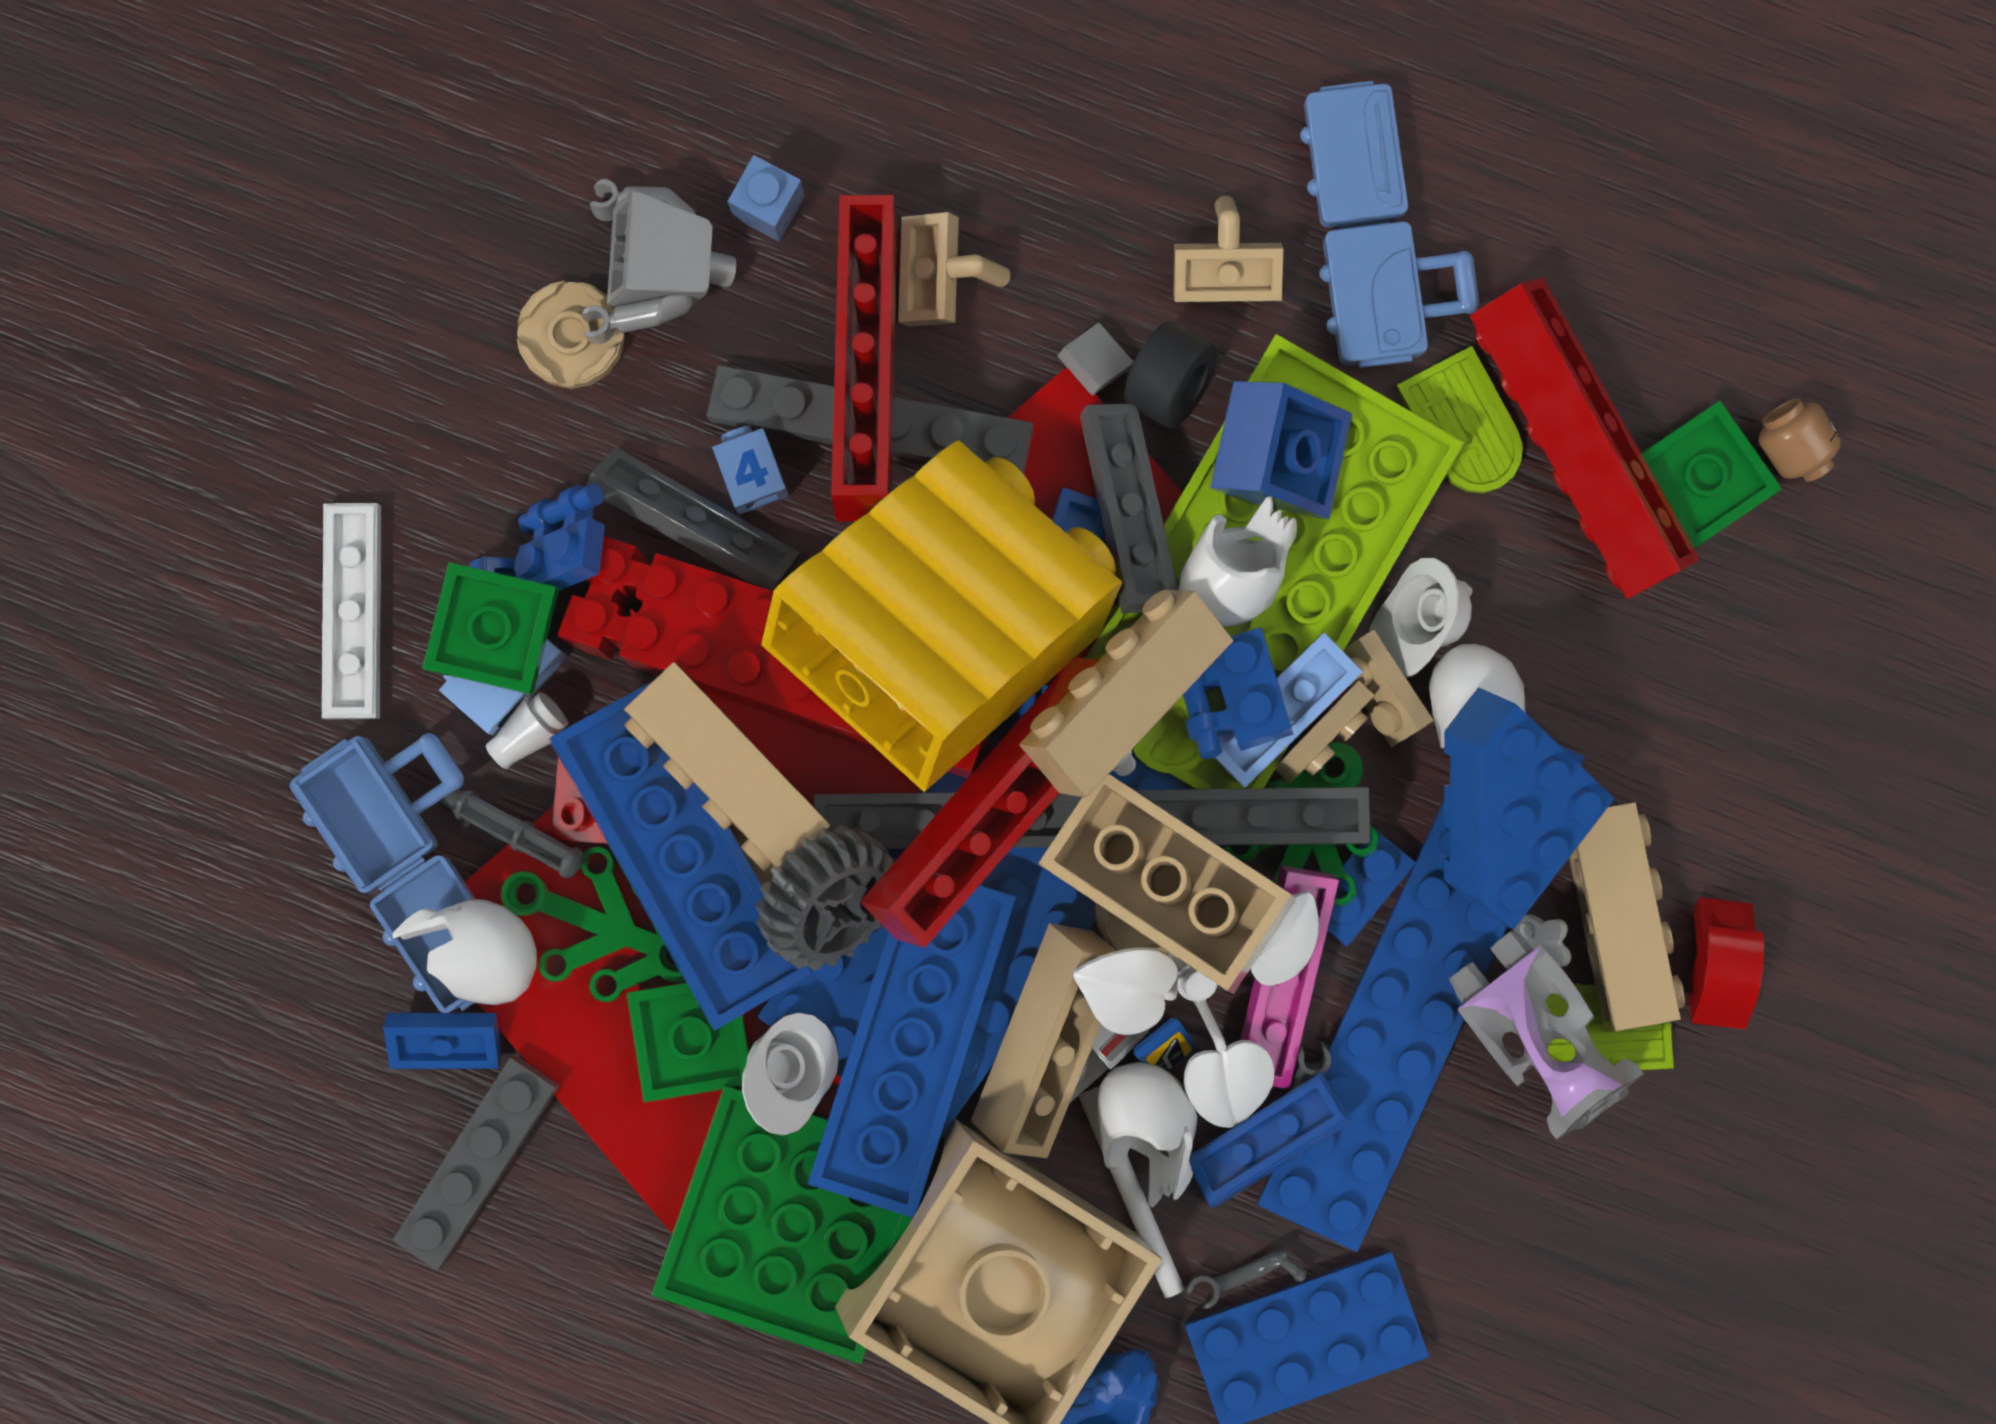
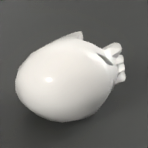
M1272 496L1265 498L1246 527L1224 529L1227 519L1221 514L1214 516L1200 536L1181 571L1179 590L1195 591L1223 627L1241 625L1251 621L1270 607L1278 594L1284 577L1288 551L1296 539V519L1292 518L1289 521L1288 516L1281 519V509L1273 513ZM1251 537L1263 538L1259 541L1246 540V538Z
M1474 643L1461 644L1448 651L1436 664L1430 679L1429 691L1441 748H1444L1445 729L1478 687L1516 703L1525 712L1524 684L1512 662L1505 656L1483 645Z
M469 899L438 911L427 908L421 909L407 918L392 933L393 938L401 936V939L405 940L448 929L452 940L429 951L427 971L429 974L437 977L456 998L473 1003L498 1005L515 1001L529 988L537 967V949L527 926L505 906L488 900Z
M1141 1062L1116 1067L1107 1074L1098 1090L1097 1112L1105 1166L1111 1169L1124 1167L1128 1151L1131 1148L1150 1159L1148 1205L1153 1208L1162 1198L1163 1194L1169 1197L1173 1193V1200H1177L1185 1191L1193 1176L1189 1158L1197 1126L1196 1110L1187 1097L1184 1085L1167 1070L1156 1065ZM1160 1150H1167L1169 1158L1162 1154Z

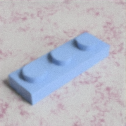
M1323 633L1277 678L1294 735L1241 751L1233 731L1218 736L1222 753L1213 759L1244 789L1363 671Z

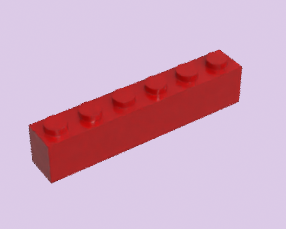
M839 195L831 487L836 522L857 521L868 514L883 498L892 492L897 219L894 195Z
M1541 277L1520 283L1471 314L1470 318L1476 327L1475 336L1479 345L1494 359L1502 374L1501 383L1505 392L1512 400L1519 404L1528 421L1527 430L1531 439L1538 447L1544 449L1554 467L1553 477L1557 486L1564 494L1570 496L1580 514L1579 523L1582 531L1590 541L1596 543L1606 561V573L1612 584L1622 590L1626 599H1629L1700 561L1698 554L1544 278Z
M1076 657L1072 659L862 898L860 903L896 940L926 948L1059 794L1019 744L1032 731L1030 726L1033 720L1044 710L1056 706L1069 692L1068 685L1071 680L1081 671L1093 667L1099 659Z

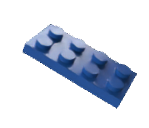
M1390 1250L1184 1323L1219 1424H1244L1429 1358L1394 1256Z

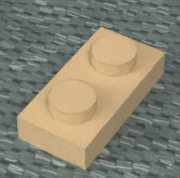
M1375 630L1370 631L1344 649L1343 652L1363 671L1349 686L1353 687L1360 681L1375 695L1365 705V708L1371 715L1374 726L1384 735L1391 747L1434 721Z
M1358 681L1276 766L1275 770L1290 784L1304 769L1313 776L1335 754L1328 746L1338 734L1346 742L1368 719L1360 710L1375 695Z

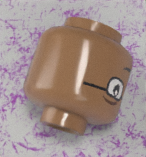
M1796 398L1777 406L1763 418L1762 423L1764 427L1760 431L1758 441L1780 476L1786 479L1803 477L1806 482H1810L1824 476L1834 467L1831 459L1840 450L1842 440L1824 409L1819 404L1814 402L1803 403L1801 399Z

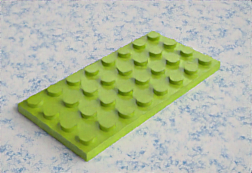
M1276 334L1248 382L1285 383L1352 413L1329 519H1320L1282 510L1281 519L1285 516L1289 517V521L1292 518L1296 519L1297 534L1296 539L1289 548L1284 577L1275 600L1270 607L1251 621L1241 625L1223 627L1230 637L1261 627L1278 678L1323 633L1344 651L1465 442ZM1224 423L1164 524L1178 590L1181 571L1212 518L1218 514L1226 518L1227 521L1224 529L1246 527L1261 506L1244 502L1210 488ZM1273 508V513L1280 509ZM1261 537L1246 538V540L1259 541L1263 539ZM1118 602L1086 658L1100 660L1107 653L1105 647L1109 640L1120 631L1130 628L1144 613H1122L1120 602ZM1287 747L1244 789H1264ZM1213 758L1203 759L1196 767L1182 773H1168L1192 789H1243Z

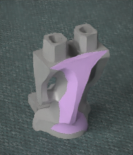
M1510 931L1490 948L1507 969L1504 974L1492 983H1489L1472 962L1454 974L1449 980L1458 998L1463 1003L1457 1010L1516 1086H1520L1526 1081L1524 1075L1532 1066L1541 1075L1552 1096L1551 1112L1546 1118L1549 1131L1558 1140L1574 1129L1584 1128L1609 1107L1625 1098L1629 1094L1628 1087L1644 1075V1073L1637 1064L1627 1059L1612 1065L1595 1048L1586 1029V1026L1595 1017L1569 977L1542 945L1533 950L1528 942L1514 931ZM1558 994L1567 1002L1568 1010L1565 1015L1556 1016L1550 1013L1546 1005L1549 995ZM1514 1032L1519 1036L1524 1046V1055L1522 1057H1512L1504 1048L1502 1039L1506 1033ZM1554 1039H1565L1575 1048V1057L1571 1061L1558 1062L1548 1054V1044Z

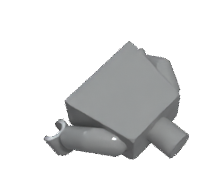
M601 179L594 185V190L598 197L611 198L603 203L591 202L590 207L597 219L602 221L613 220L607 305L616 307L612 313H607L604 308L595 305L585 308L582 313L585 321L604 320V324L599 330L584 333L589 342L593 344L606 343L612 338L616 328L621 333L655 327L686 314L691 306L707 294L709 284L726 288L731 286L736 274V258L731 255L711 251L713 226L708 219L696 215L695 211L671 189L667 187L626 186L623 191H618L616 184L608 179Z

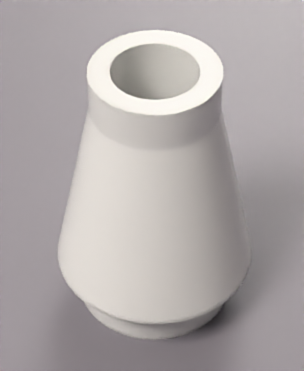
M539 692L533 698L525 697L496 736L486 744V749L502 768L508 769L520 759L551 744L549 738L568 726V721L556 703L546 694Z

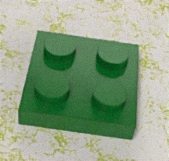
M1718 401L1642 453L1643 458L1694 549L1782 489L1721 401Z
M449 562L422 669L533 696L559 589L551 585Z
M687 983L627 993L644 1102L721 1090L724 1084L733 1087L742 1086V1074L750 1052L744 1014L717 1030H712Z

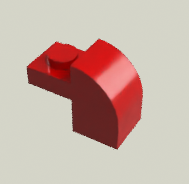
M1699 897L1693 911L1697 956L1687 978L1691 1023L1746 1029L1758 999L1764 964L1763 932L1756 931L1753 903Z

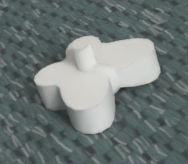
M1525 914L1513 931L1528 942L1533 950L1542 945L1560 967L1567 966L1571 961V953L1562 943L1568 931L1565 921L1554 919L1545 922L1533 914Z

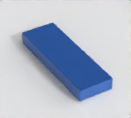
M1319 1073L1192 1153L1189 1162L1193 1178L1209 1206L1216 1208L1353 1121L1327 1077Z

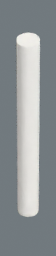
M1095 1087L1079 1094L1078 1097L1102 1150L1097 1112L1099 1088ZM1127 1156L1124 1167L1109 1169L1137 1234L1163 1259L1154 1274L1164 1297L1169 1298L1181 1293L1185 1288Z

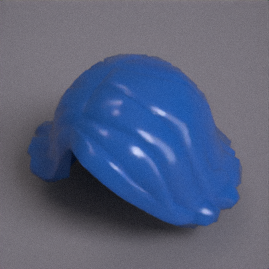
M1135 1348L1119 1354L1104 1353L1060 1424H1148L1152 1416L1151 1410L1157 1404V1389L1160 1387L1155 1362L1149 1357V1351Z

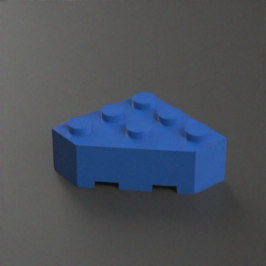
M1478 687L1444 731V753L1450 756V784L1444 785V827L1450 830V857L1444 858V880L1477 910L1514 930L1615 798L1516 703Z

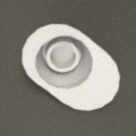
M1421 558L1410 564L1403 573L1396 587L1376 613L1369 632L1375 630L1405 678L1417 674L1431 660L1440 647L1456 642L1466 632L1471 620L1472 605L1470 596L1472 588L1466 582L1456 580L1449 566L1437 558Z
M794 1013L783 1016L762 1037L754 1042L747 1056V1064L742 1074V1094L746 1108L755 1122L769 1133L786 1135L798 1131L809 1120L820 1100L830 1088L837 1073L839 1055L835 1038L828 1027L813 1015Z

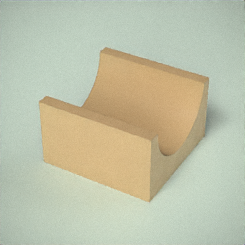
M954 1119L943 1136L944 1149L934 1179L907 1229L883 1263L862 1285L853 1290L846 1288L835 1306L850 1339L989 1424H1060L1163 1259L1136 1232L1012 1154L1003 1153L990 1140Z

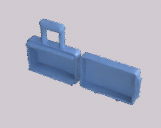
M1373 81L1320 87L1319 92L1308 94L1304 102L1306 127L1301 130L1300 138L1302 142L1309 144L1314 179L1309 181L1307 189L1312 196L1317 198L1320 223L1325 228L1339 227L1338 230L1329 231L1323 240L1326 265H1323L1319 271L1320 278L1329 284L1333 317L1327 322V330L1331 334L1336 335L1339 361L1344 366L1358 365V368L1412 362V358L1422 356L1428 348L1424 318L1462 313L1471 314L1478 310L1480 299L1473 256L1468 251H1460L1451 254L1416 258L1411 225L1403 221L1389 222V220L1402 218L1408 209L1391 87L1384 83L1374 85ZM1453 267L1458 301L1422 305L1418 271Z
M432 733L422 735L419 740L385 763L369 739L361 736L353 737L349 741L344 739L300 769L302 773L291 781V791L305 810L303 821L307 826H316L335 855L333 859L334 868L340 872L346 871L360 892L372 893L377 889L382 891V893L371 900L370 908L385 929L382 937L384 943L388 946H396L415 974L413 979L414 988L418 991H426L442 1013L453 1012L459 1007L464 1011L474 1003L456 998L437 977L429 974L427 971L429 951L452 940L449 930H439L405 940L401 939V936L393 938L392 935L407 918L421 909L427 908L438 911L469 899H476L448 857L435 856L425 863L424 857L436 849L437 840L419 815L454 790L459 789L464 783V776L439 738ZM423 754L442 783L411 803L393 776V773Z

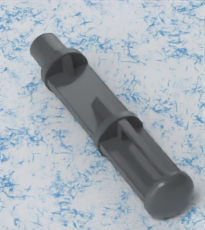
M457 789L438 801L452 809L455 818L458 820H467L510 844L514 851H523L559 871L560 876L563 878L573 877L582 866L583 852L577 847L571 848L536 829L534 823L530 821L523 822L481 800L479 794L474 790L462 791Z

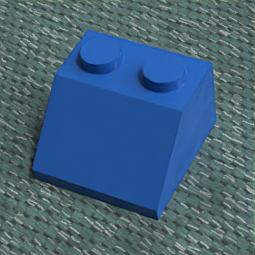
M1234 381L1210 488L1244 502L1261 505L1266 497L1272 496L1273 508L1320 519H1329L1352 413L1285 383Z

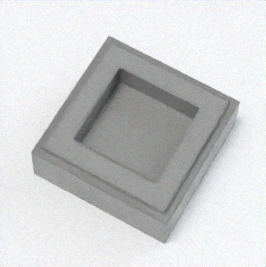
M1097 323L1070 342L1058 354V358L1092 396L1125 373L1134 363L1100 323Z

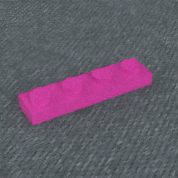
M1285 866L1280 867L1276 885L1290 894L1307 890L1314 897L1319 922L1316 945L1306 966L1293 978L1272 986L1263 985L1256 978L1254 979L1240 1040L1253 1041L1264 1048L1272 1059L1274 1066L1273 1087L1290 1089L1339 879L1333 874Z

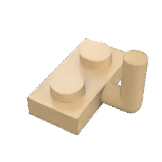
M1221 196L1215 202L1214 207L1218 218V243L1174 244L1173 297L1175 302L1282 301V243H1239L1240 216L1235 201L1230 196Z
M949 212L902 217L898 323L908 327L955 323L957 278L976 277L994 286L1004 287L1010 280V271L1008 268L980 255L957 256L959 217Z

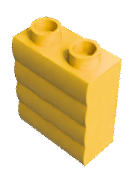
M959 440L950 444L933 457L913 477L890 492L868 514L847 527L821 552L803 563L777 586L773 592L761 644L923 792L929 789L1071 662L1074 657L1100 636L1122 584V581L1115 576L1116 566L1111 552L1095 534L1080 527H1073L1064 532L1034 506L1035 497L1033 489L1025 475L1014 464L999 457H993L984 462Z

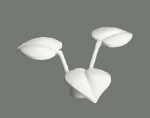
M1307 890L1292 894L1296 901L1250 969L1254 977L1263 985L1272 986L1293 978L1306 966L1312 956L1318 937L1319 922L1314 897ZM1135 947L1114 951L1090 960L1073 970V978L1081 989L1096 1019L1105 1028L1117 1034H1137L1156 1025L1164 1014L1165 1000L1172 1001L1176 999L1177 990L1185 999L1194 1002L1215 1043L1216 1050L1201 1051L1189 1059L1184 1072V1087L1194 1109L1205 1120L1220 1127L1232 1128L1248 1119L1264 1102L1274 1081L1272 1059L1264 1048L1253 1041L1239 1040L1226 1047L1223 1035L1206 1002V999L1213 995L1218 984L1169 952L1167 955L1161 950L1151 947Z

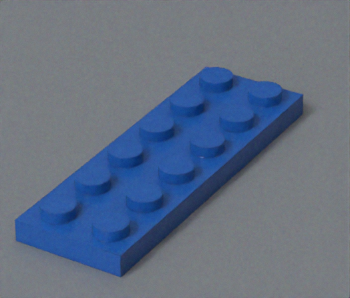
M646 684L549 738V741L712 1030H717L811 975V972L807 966L798 969L795 965L788 963L782 956H777L767 945L768 941L762 936L761 929L756 924L760 914L755 905L764 897L760 889L761 883L730 828L728 827L724 830L703 809L702 805L709 798L695 783L685 790L663 767L670 757L655 742L646 749L624 726L631 717L623 709L649 685Z
M979 885L926 948L896 940L888 932L808 1181L809 1185L911 1218L914 1217L922 1198L1016 896Z

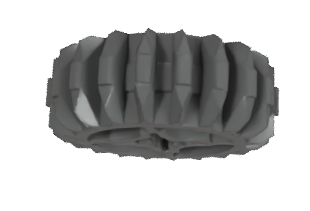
M842 824L835 828L833 832L822 828L814 840L803 837L800 848L793 853L786 851L787 859L781 866L771 867L774 875L772 880L760 886L764 897L755 905L760 914L756 924L761 929L762 936L768 941L767 945L777 956H782L788 963L795 965L798 969L808 966L816 971L824 963L834 967L842 955L852 958L857 946L863 942L869 944L868 937L875 929L884 928L860 901L894 863V860L888 855L889 851L868 833L862 832L857 827L849 830Z

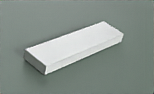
M378 503L323 504L322 718L326 720L380 719L381 505Z

